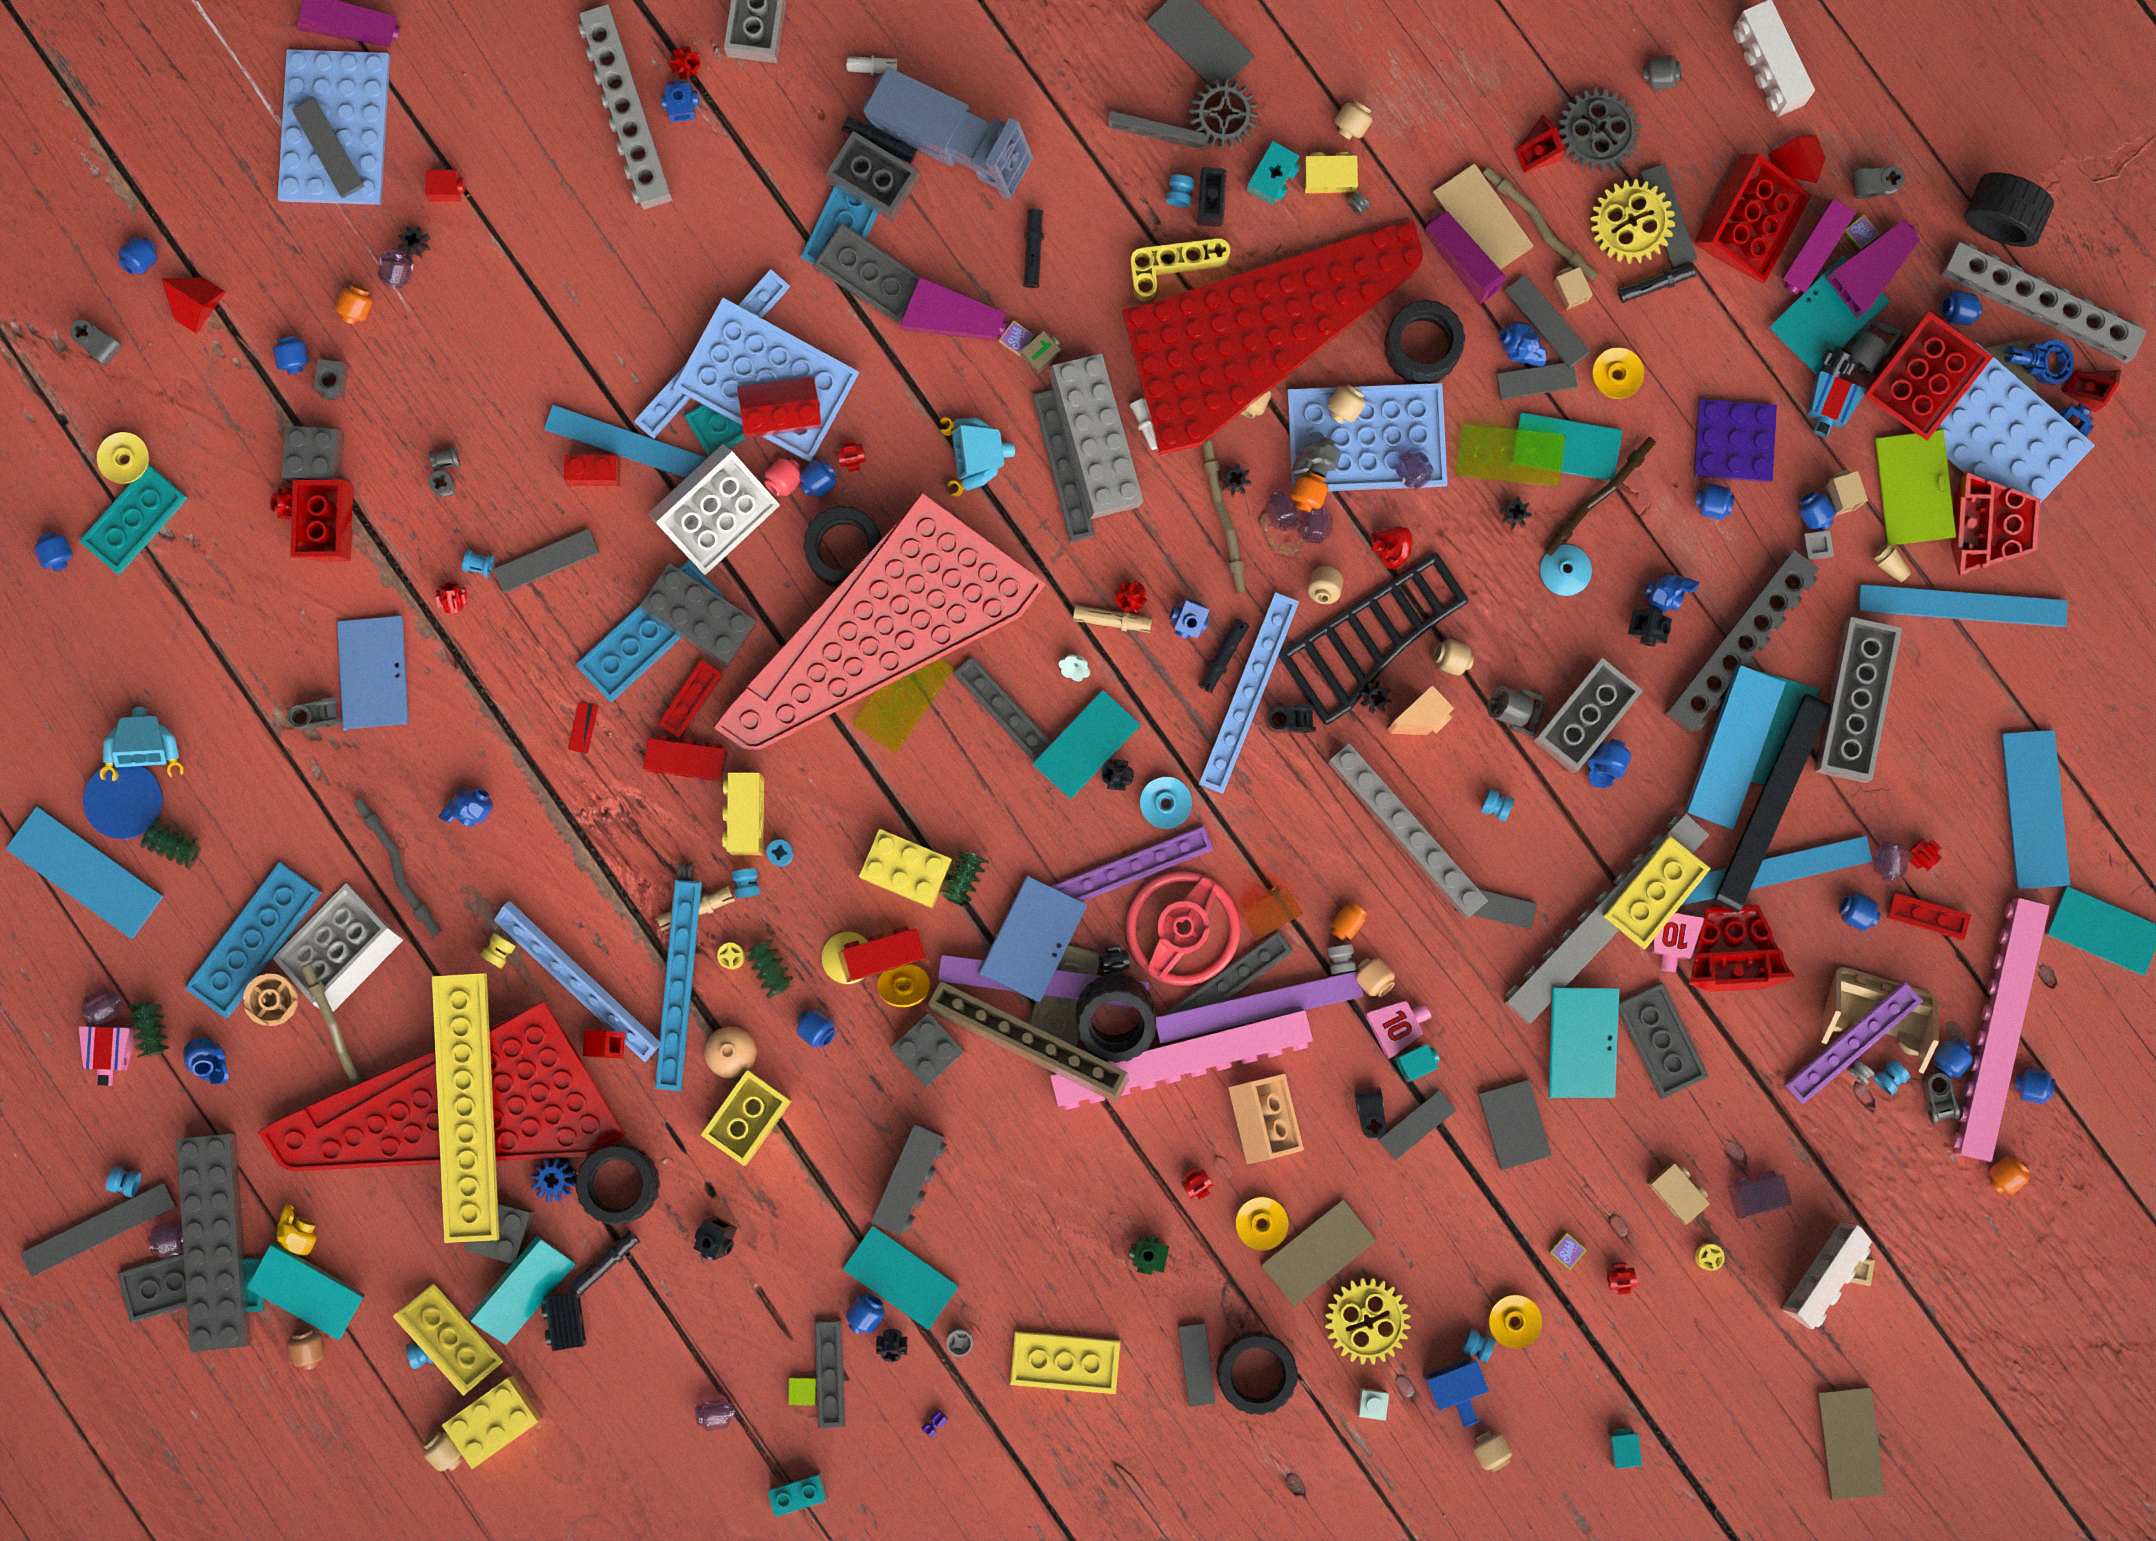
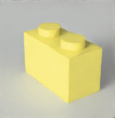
M1316 152L1306 156L1304 162L1305 193H1351L1357 190V155L1351 156L1349 152L1336 153V156H1325V153Z

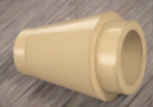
M1889 544L1883 546L1873 557L1876 561L1875 565L1899 582L1904 581L1911 574L1897 549Z

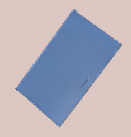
M403 616L348 621L338 620L337 635L342 730L409 724Z
M1026 876L978 974L1040 1003L1087 908V904L1053 889L1030 876Z

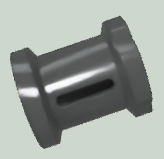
M451 445L450 449L438 452L429 451L434 472L453 466L456 468L461 467L455 445Z
M442 470L435 471L429 477L428 485L439 497L445 498L455 492L456 485L454 479L447 472ZM439 481L447 483L446 487H439L437 484Z

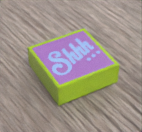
M1865 215L1846 228L1843 233L1858 251H1861L1880 235Z
M1565 1233L1549 1253L1568 1270H1571L1587 1250L1568 1233Z

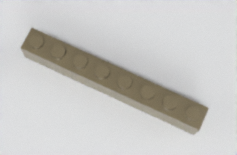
M940 981L928 1003L932 1013L1115 1103H1118L1129 1082L1126 1071Z

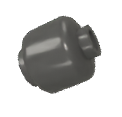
M1672 55L1652 57L1649 61V66H1644V81L1649 82L1653 90L1673 89L1677 86V82H1681V62L1676 61V58Z

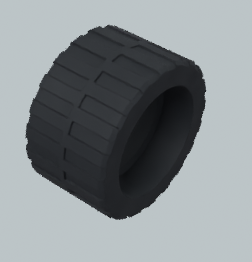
M1990 172L1982 175L1964 217L1972 229L1993 241L2014 247H2031L2036 245L2041 237L2054 207V200L2048 192L2032 181L2009 173Z
M1414 301L1401 308L1398 314H1395L1384 341L1385 356L1394 373L1404 378L1403 380L1414 382V384H1432L1449 375L1456 366L1464 349V327L1458 315L1450 307L1438 301ZM1416 321H1428L1439 326L1448 339V350L1445 356L1439 362L1433 364H1421L1411 360L1404 353L1400 344L1401 334L1407 325Z
M843 505L834 508L830 507L824 512H820L810 522L804 535L803 548L810 568L817 578L831 587H837L853 569L838 571L830 568L822 560L819 548L820 541L829 529L842 524L853 525L859 528L868 541L867 554L882 539L873 519L855 507H845Z
M1108 974L1094 979L1092 983L1085 987L1084 991L1080 993L1076 1004L1078 1037L1082 1041L1083 1047L1091 1055L1103 1061L1114 1063L1130 1061L1148 1049L1155 1037L1156 1016L1152 996L1141 982H1138L1131 976H1124V974ZM1123 1001L1136 1007L1141 1014V1019L1129 1032L1120 1035H1109L1099 1031L1092 1025L1091 1016L1097 1008L1105 1003Z
M615 1144L596 1149L594 1153H590L586 1157L576 1175L575 1189L580 1205L583 1206L584 1211L590 1214L593 1219L602 1221L605 1224L618 1225L641 1218L652 1208L654 1201L658 1197L660 1182L655 1163L644 1151H640L634 1146ZM613 1159H623L632 1163L639 1170L642 1177L640 1196L631 1206L624 1209H612L603 1205L594 1192L593 1182L596 1172L604 1163Z
M1261 1332L1244 1333L1232 1339L1219 1356L1216 1369L1218 1385L1226 1400L1239 1411H1244L1250 1415L1273 1413L1281 1406L1283 1407L1294 1394L1293 1391L1298 1381L1296 1361L1286 1345L1273 1335ZM1252 1348H1262L1273 1353L1279 1360L1282 1369L1279 1386L1272 1394L1264 1398H1250L1243 1395L1235 1387L1232 1379V1368L1235 1360L1241 1353Z

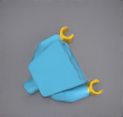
M947 417L940 420L941 424H950L948 429H941L940 432L945 436L952 434L958 479H963L960 483L950 481L947 484L948 487L954 484L958 485V491L950 494L951 496L958 497L963 493L964 489L969 491L985 485L997 475L998 469L1004 466V458L1014 457V443L1001 442L1000 431L992 429L989 424L976 417L956 419L955 422H952Z
M134 708L132 710V717L119 719L118 726L112 729L103 742V762L105 767L100 770V777L106 780L105 774L108 770H111L113 772L112 781L118 779V771L113 768V763H115V767L164 765L166 760L170 762L167 768L168 775L172 778L170 769L173 766H178L182 776L183 767L177 761L179 753L174 735L165 725L158 723L156 716H148L146 708Z

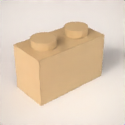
M1849 470L1834 474V477L1828 479L1829 483L1822 488L1836 510L1835 516L1857 510L1868 501L1858 471L1850 473Z
M1670 1163L1647 1184L1682 1224L1687 1225L1710 1204L1706 1200L1708 1194L1699 1184L1696 1186L1692 1184L1688 1179L1691 1176L1690 1173L1681 1164L1677 1166L1675 1163Z

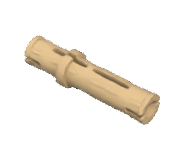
M1075 605L1074 622L1121 628V631L1126 632L1127 629L1147 633L1151 631V616L1130 614V611L1125 610L1123 613Z
M727 886L709 895L707 893L702 894L699 915L707 912L711 914L714 912V909L734 902L735 898L732 891H730V887ZM672 910L656 916L662 931L671 927Z

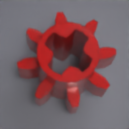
M690 46L673 49V55L669 60L670 68L672 69L671 73H679V79H688L689 76H696V71L701 65L698 52H691Z
M854 439L842 441L843 447L837 448L840 467L847 466L849 472L861 470L860 463L866 462L863 444H856Z
M283 487L282 489H277L278 493L274 492L270 498V509L273 512H278V519L289 520L292 518L293 488Z
M1126 579L1114 591L1117 595V605L1125 611L1132 609L1136 613L1148 601L1145 598L1146 590L1138 581L1130 583Z
M445 582L440 585V590H436V606H443L446 613H457L463 609V605H467L466 587L459 588L457 582Z
M1923 838L1909 850L1913 856L1909 862L1917 870L1924 867L1928 871L1942 858L1938 854L1942 848L1934 839L1927 843Z
M1192 1168L1184 1173L1186 1179L1181 1184L1190 1199L1197 1196L1199 1200H1202L1210 1195L1208 1189L1213 1184L1204 1169L1197 1172L1195 1168Z
M1625 1262L1612 1264L1613 1270H1607L1609 1290H1616L1617 1295L1631 1294L1630 1288L1637 1287L1634 1267L1627 1268V1263Z

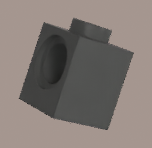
M318 359L314 390L321 395L322 399L336 400V397L345 398L349 367L344 362ZM329 376H336V382L332 386L325 385L326 379Z

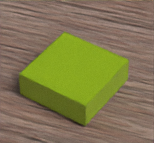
M790 1377L789 1405H816V1378Z

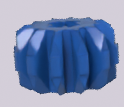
M549 1158L544 1159L545 1168L540 1164L535 1166L540 1174H531L532 1179H538V1183L532 1184L531 1188L537 1189L540 1187L541 1190L536 1196L541 1198L546 1194V1202H551L553 1196H555L557 1202L562 1201L561 1192L566 1196L571 1195L570 1190L566 1186L574 1187L576 1185V1182L568 1181V1177L575 1176V1172L566 1173L565 1171L569 1168L570 1164L566 1162L560 1167V1158H555L553 1166ZM552 1173H555V1178L559 1179V1183L554 1184V1188L551 1187L552 1184L548 1181V1176H553Z

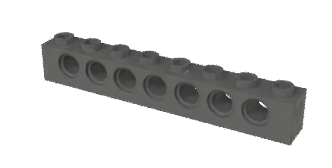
M1792 551L1668 709L1665 716L1688 734L1694 730L1699 732L1708 721L1705 717L1710 709L1715 711L1724 699L1720 696L1729 688L1736 666L1742 665L1747 668L1751 666L1755 660L1752 655L1757 649L1762 651L1771 640L1768 635L1772 629L1778 630L1787 619L1783 616L1789 608L1793 611L1800 603L1802 598L1799 595L1803 589L1809 590L1818 578L1814 575L1819 568L1797 551ZM1786 577H1791L1795 580V589H1789L1786 586ZM1771 597H1775L1780 601V609H1773L1770 606L1769 600ZM1755 617L1764 620L1765 628L1763 630L1755 627ZM1740 637L1746 638L1749 641L1750 646L1748 650H1743L1739 647L1738 639ZM1723 658H1730L1733 661V670H1727L1723 667ZM1708 678H1714L1718 682L1717 690L1714 691L1707 687L1706 682ZM1692 698L1701 700L1703 705L1701 711H1696L1692 708Z

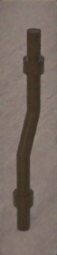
M1648 437L1637 451L1633 450L1627 457L1626 464L1615 477L1586 500L1565 525H1561L1556 530V536L1544 549L1546 554L1552 556L1563 542L1566 543L1573 535L1572 531L1587 513L1616 491L1635 467H1640L1645 461L1644 457L1656 444L1653 438Z

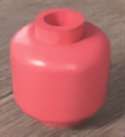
M785 458L778 459L764 473L765 487L775 496L790 495L802 483L799 477L802 471L800 465L793 459L790 461Z

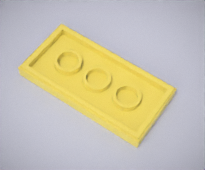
M1669 835L1603 917L1645 950L1711 868Z
M434 1283L393 1316L463 1396L503 1362Z
M1015 1331L1010 1385L1116 1394L1120 1340Z

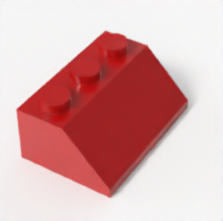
M814 377L737 387L744 438L821 428L822 424Z
M343 479L293 480L290 557L325 562L351 561L352 484Z

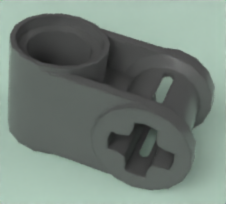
M1896 166L1863 168L1852 172L1856 199L1894 194L1905 181L1904 172ZM1888 176H1890L1891 180L1896 181L1893 185L1891 181H1886Z
M77 320L70 327V335L74 341L105 366L109 364L122 347L105 332H101L86 320ZM82 331H85L88 333V335L84 337L81 336L80 333Z
M325 698L295 705L288 712V721L293 727L301 731L338 726L341 724V720L337 718L335 707L337 698ZM300 712L307 713V720L303 724L296 723V716Z
M1931 1072L1926 1074L1922 1080V1088L1930 1122L1934 1125L1938 1121L1948 1118L1959 1119L1960 1111L1950 1078L1942 1073ZM1938 1077L1942 1082V1086L1939 1091L1935 1092L1932 1088V1081Z

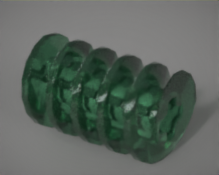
M159 819L153 825H150L142 838L141 848L147 846L149 852L156 851L160 857L166 855V859L169 861L175 859L177 865L185 863L186 869H190L195 864L201 850L200 846H198L199 837H195L189 842L190 834L188 832L179 837V828L170 833L171 825L166 824L161 829V820Z
M967 851L958 852L957 855L962 861L953 862L958 871L950 870L948 872L953 880L944 881L949 890L941 889L939 891L946 900L965 909L968 908L962 902L972 901L967 892H976L977 890L971 883L981 882L976 873H985L986 871L980 864L990 863L988 860Z
M773 939L763 941L746 951L751 952L746 958L747 962L756 961L751 967L752 971L761 970L756 979H765L761 988L771 989L766 994L768 999L794 986H789L794 977L784 976L785 972L789 969L788 966L779 967V964L784 960L783 957L774 958V955L779 951L778 948L769 949V946L774 942Z
M144 1002L128 1006V1009L136 1010L129 1015V1018L138 1020V1022L131 1025V1029L140 1031L133 1036V1039L142 1041L135 1046V1050L143 1051L137 1058L163 1054L164 1051L170 1048L169 1045L161 1044L162 1041L168 1038V1035L159 1034V1031L166 1028V1025L157 1023V1021L164 1018V1015L156 1014L155 1012L162 1008V1004Z

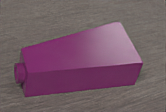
M303 0L297 30L390 47L392 40L397 41L400 26L395 25L397 16L338 0Z
M1835 199L1830 200L1783 276L1782 280L1786 282L1785 288L1795 294H1798L1799 291L1806 293L1856 214L1855 211Z
M1448 211L1443 215L1437 213L1426 222L1428 226L1424 233L1479 305L1501 290L1507 277Z
M1905 220L1901 221L1826 278L1857 319L1870 309L1920 239L1915 228L1907 224Z
M920 277L900 329L911 332L995 341L997 334L1003 335L1008 322L1003 320L1005 312Z

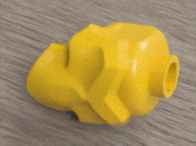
M285 1203L279 1223L277 1224V1241L284 1249L297 1256L308 1255L317 1240V1236L313 1232L316 1224L302 1217L294 1219L293 1206Z

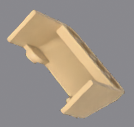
M1846 967L1837 969L1822 1016V1043L1827 1044L1832 1032L1845 1031L1849 1023L1854 1024L1900 983ZM1911 987L1923 1002L1886 1034L1898 1037V1045L1904 1053L1918 1056V1072L1924 1073L1939 1042L1938 1002L1929 992Z

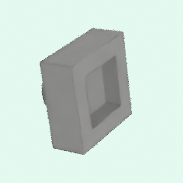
M1830 530L1802 535L1807 560L1831 558L1834 556Z

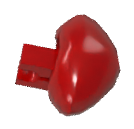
M1393 526L1371 533L1373 544L1371 551L1376 552L1380 562L1387 569H1396L1408 559L1413 546V536L1408 528Z

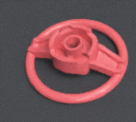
M1177 871L1153 879L1138 892L1127 914L1126 938L1132 956L1146 973L1167 984L1189 986L1213 978L1228 965L1239 943L1240 919L1234 901L1220 884L1199 873ZM1174 882L1196 883L1197 885L1183 901L1168 905L1161 913L1157 924V934L1160 940L1151 961H1149L1139 946L1136 934L1137 917L1143 903L1150 894L1164 885ZM1215 896H1217L1227 911L1230 923L1229 940L1223 954L1211 967L1202 972L1192 975L1170 974L1169 971L1184 954H1190L1198 950L1206 942L1210 932L1207 915ZM1188 921L1190 923L1188 927L1191 928L1190 932L1178 933L1179 928L1176 927V924Z

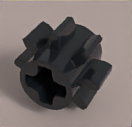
M419 226L416 228V231L406 227L407 232L404 235H398L403 241V244L398 246L401 251L407 250L406 255L409 259L413 255L423 258L422 253L425 250H430L426 241H429L431 238L428 234L422 235V229ZM418 239V244L414 243L412 246L410 245L411 241L415 242Z
M1836 346L1832 351L1827 349L1821 359L1826 364L1824 370L1837 378H1841L1844 373L1850 375L1856 365L1851 359L1853 353L1840 346Z
M1237 464L1235 469H1230V467L1226 466L1227 475H1220L1219 480L1225 481L1221 490L1225 491L1228 489L1231 491V497L1234 496L1235 492L1239 491L1244 495V485H1251V481L1245 478L1249 474V470L1243 472L1240 470V464ZM1231 476H1233L1234 478H1241L1239 485H1237L1236 483H1230Z
M1517 497L1515 502L1512 503L1509 499H1506L1505 505L1507 509H1499V513L1504 514L1501 524L1507 522L1510 524L1511 530L1517 524L1522 528L1525 527L1526 524L1523 518L1528 519L1532 516L1531 513L1526 512L1529 503H1521L1520 497ZM1513 508H1516L1517 513L1521 514L1517 519L1513 518V513H1510Z
M1377 681L1375 686L1367 682V690L1365 692L1359 691V694L1363 695L1364 699L1360 705H1370L1369 712L1374 713L1376 708L1385 712L1384 705L1392 703V700L1388 699L1387 695L1391 689H1381L1382 682ZM1378 694L1380 695V699L1373 700L1371 699V695Z
M1110 759V764L1104 766L1102 780L1108 784L1107 789L1125 791L1126 786L1132 783L1134 772L1128 766L1129 761Z
M1119 945L1105 947V953L1099 954V964L1102 973L1109 972L1112 975L1124 974V969H1129L1130 966L1127 950H1120Z
M897 1329L885 1330L883 1336H876V1354H881V1358L887 1362L900 1360L901 1355H907L908 1337H902V1332Z

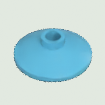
M1560 545L1552 556L1545 554L1540 565V576L1544 585L1551 592L1561 596H1571L1581 592L1588 585L1592 575L1591 562L1588 556L1581 549L1572 545ZM1563 565H1570L1572 571L1570 573H1565L1563 571Z
M1160 777L1151 781L1144 788L1140 798L1141 812L1144 818L1157 828H1175L1188 818L1192 808V797L1188 788L1178 779ZM1163 799H1168L1171 802L1169 808L1165 809L1161 806Z

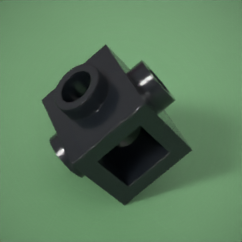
M1633 609L1628 635L1640 639V644L1655 647L1656 643L1667 644L1672 619L1663 615V611L1660 609Z
M717 1216L705 1219L695 1233L696 1242L693 1249L701 1252V1256L708 1260H716L727 1256L734 1247L733 1238L737 1227Z

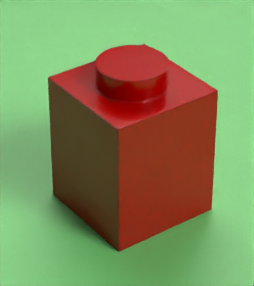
M426 170L425 195L430 202H461V193H465V180L461 178L457 170Z
M584 1030V1057L624 1059L625 1032Z

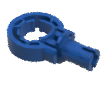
M2050 340L2039 344L2031 343L2027 348L2031 350L2008 346L2004 354L2012 355L2011 357L2004 356L2006 362L2030 367L2025 369V372L2032 374L2037 381L2045 385L2066 381L2074 367V358L2070 348L2060 340ZM2050 352H2059L2056 354L2058 358L2057 371L2053 374L2048 370L2047 358Z

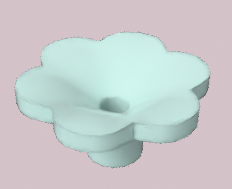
M1069 654L1066 658H1062L1059 661V667L1062 668L1061 673L1067 678H1072L1074 681L1079 682L1082 681L1083 677L1090 675V669L1087 667L1088 662L1080 655Z

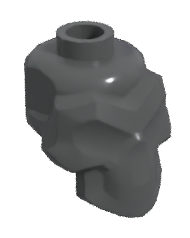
M1321 437V440H1314L1309 444H1304L1293 464L1291 472L1293 474L1311 472L1326 478L1328 471L1336 469L1341 457L1340 450L1335 446L1336 442L1332 439Z

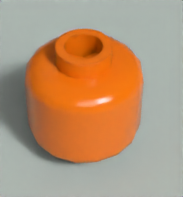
M353 284L342 288L335 304V310L341 314L340 319L350 324L366 320L373 303V299L369 296L370 292Z
M1307 472L1306 475H1300L1291 493V498L1297 502L1296 507L1306 512H1311L1312 508L1320 509L1329 490L1328 485L1325 483L1326 479L1311 472Z
M2006 1155L1990 1169L1989 1173L1993 1178L1990 1184L2000 1194L2003 1191L2008 1194H2015L2029 1181L2028 1172L2030 1169L2016 1155L2013 1158Z

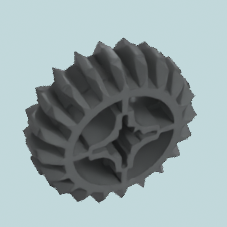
M1228 78L1223 80V86H1220L1218 79H1215L1213 81V89L1208 83L1204 84V89L1207 93L1205 94L1203 91L1198 90L1196 94L1201 100L1192 99L1191 101L1193 105L1197 106V109L1189 110V114L1197 115V118L1190 120V124H1199V127L1194 131L1200 132L1202 130L1205 133V137L1209 135L1211 138L1209 146L1211 147L1218 140L1219 149L1224 148L1225 141L1228 142L1229 148H1233L1234 138L1239 144H1242L1244 141L1241 134L1245 137H1250L1251 133L1246 128L1254 129L1256 127V124L1250 121V119L1258 118V113H1251L1250 111L1257 108V103H1248L1254 95L1251 93L1245 97L1243 93L1247 90V87L1243 86L1238 91L1236 89L1238 81L1236 80L1231 87H1228ZM1221 93L1219 106L1209 109L1204 108L1205 102L1209 97ZM1229 94L1240 101L1244 111L1231 107ZM1223 105L1232 114L1227 116L1224 122L1220 119L1221 116L1218 117L1216 113L1222 109ZM1203 116L1212 118L1217 122L1218 133L1212 131L1207 126ZM1244 119L1241 127L1236 132L1226 134L1230 120Z

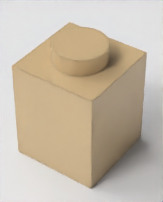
M1568 267L1557 273L1558 277H1556L1553 284L1565 310L1590 300L1593 294L1580 267L1574 270L1572 267Z

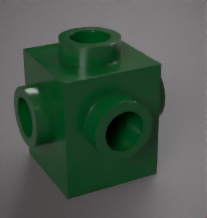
M1144 1235L1143 1240H1137V1245L1131 1244L1129 1259L1133 1260L1132 1265L1137 1267V1272L1152 1275L1153 1270L1164 1273L1169 1246L1159 1244L1160 1238ZM1146 1251L1153 1252V1257L1149 1260L1143 1257Z

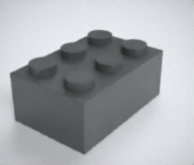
M854 131L826 172L828 183L892 222L920 180L918 170Z

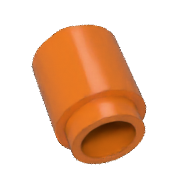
M1350 902L1348 906L1344 905L1330 924L1333 929L1331 933L1342 942L1345 939L1351 941L1364 924V918L1367 913L1353 902Z

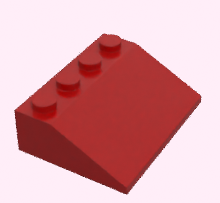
M1741 154L1694 243L1716 259L1761 283H1765L1812 195L1762 155Z
M1928 308L1867 386L1864 396L1928 441L1992 360L1993 356Z

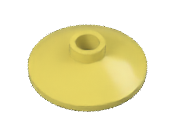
M127 432L115 433L107 437L97 452L99 470L107 479L115 483L125 484L137 480L143 475L149 463V452L145 443L136 435ZM124 456H129V462L123 464L122 458Z
M842 932L834 935L827 941L822 951V965L830 978L843 984H852L862 980L846 982L838 952L844 949V944L858 940L859 944L867 943L868 941L863 936L854 932Z

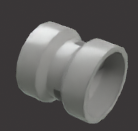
M1352 944L1327 948L1328 957L1334 962L1330 966L1331 974L1357 970L1356 962L1350 959L1354 952Z
M965 1329L952 1331L947 1338L946 1346L948 1351L956 1357L967 1355L973 1347L972 1334Z

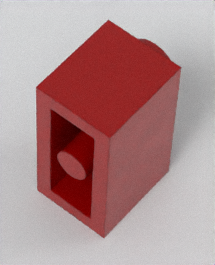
M564 454V481L568 486H620V460L617 455Z

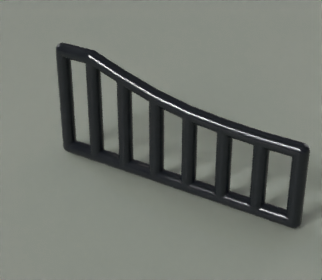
M1433 552L1280 651L1279 658L1310 705H1315L1314 711L1322 723L1329 725L1352 710L1362 697L1359 691L1365 692L1367 690V682L1372 684L1380 673L1406 647L1440 621L1468 603V597L1440 555ZM1434 565L1456 598L1444 607L1421 575L1422 571ZM1410 579L1414 581L1434 611V614L1423 622L1399 588V586ZM1388 593L1392 594L1414 627L1403 638L1378 602L1379 599ZM1368 606L1394 644L1384 655H1382L1356 616V614ZM1345 621L1349 622L1376 663L1366 676L1335 631V628ZM1325 634L1359 684L1349 697L1313 644V642ZM1302 649H1305L1341 703V705L1329 713L1291 657Z

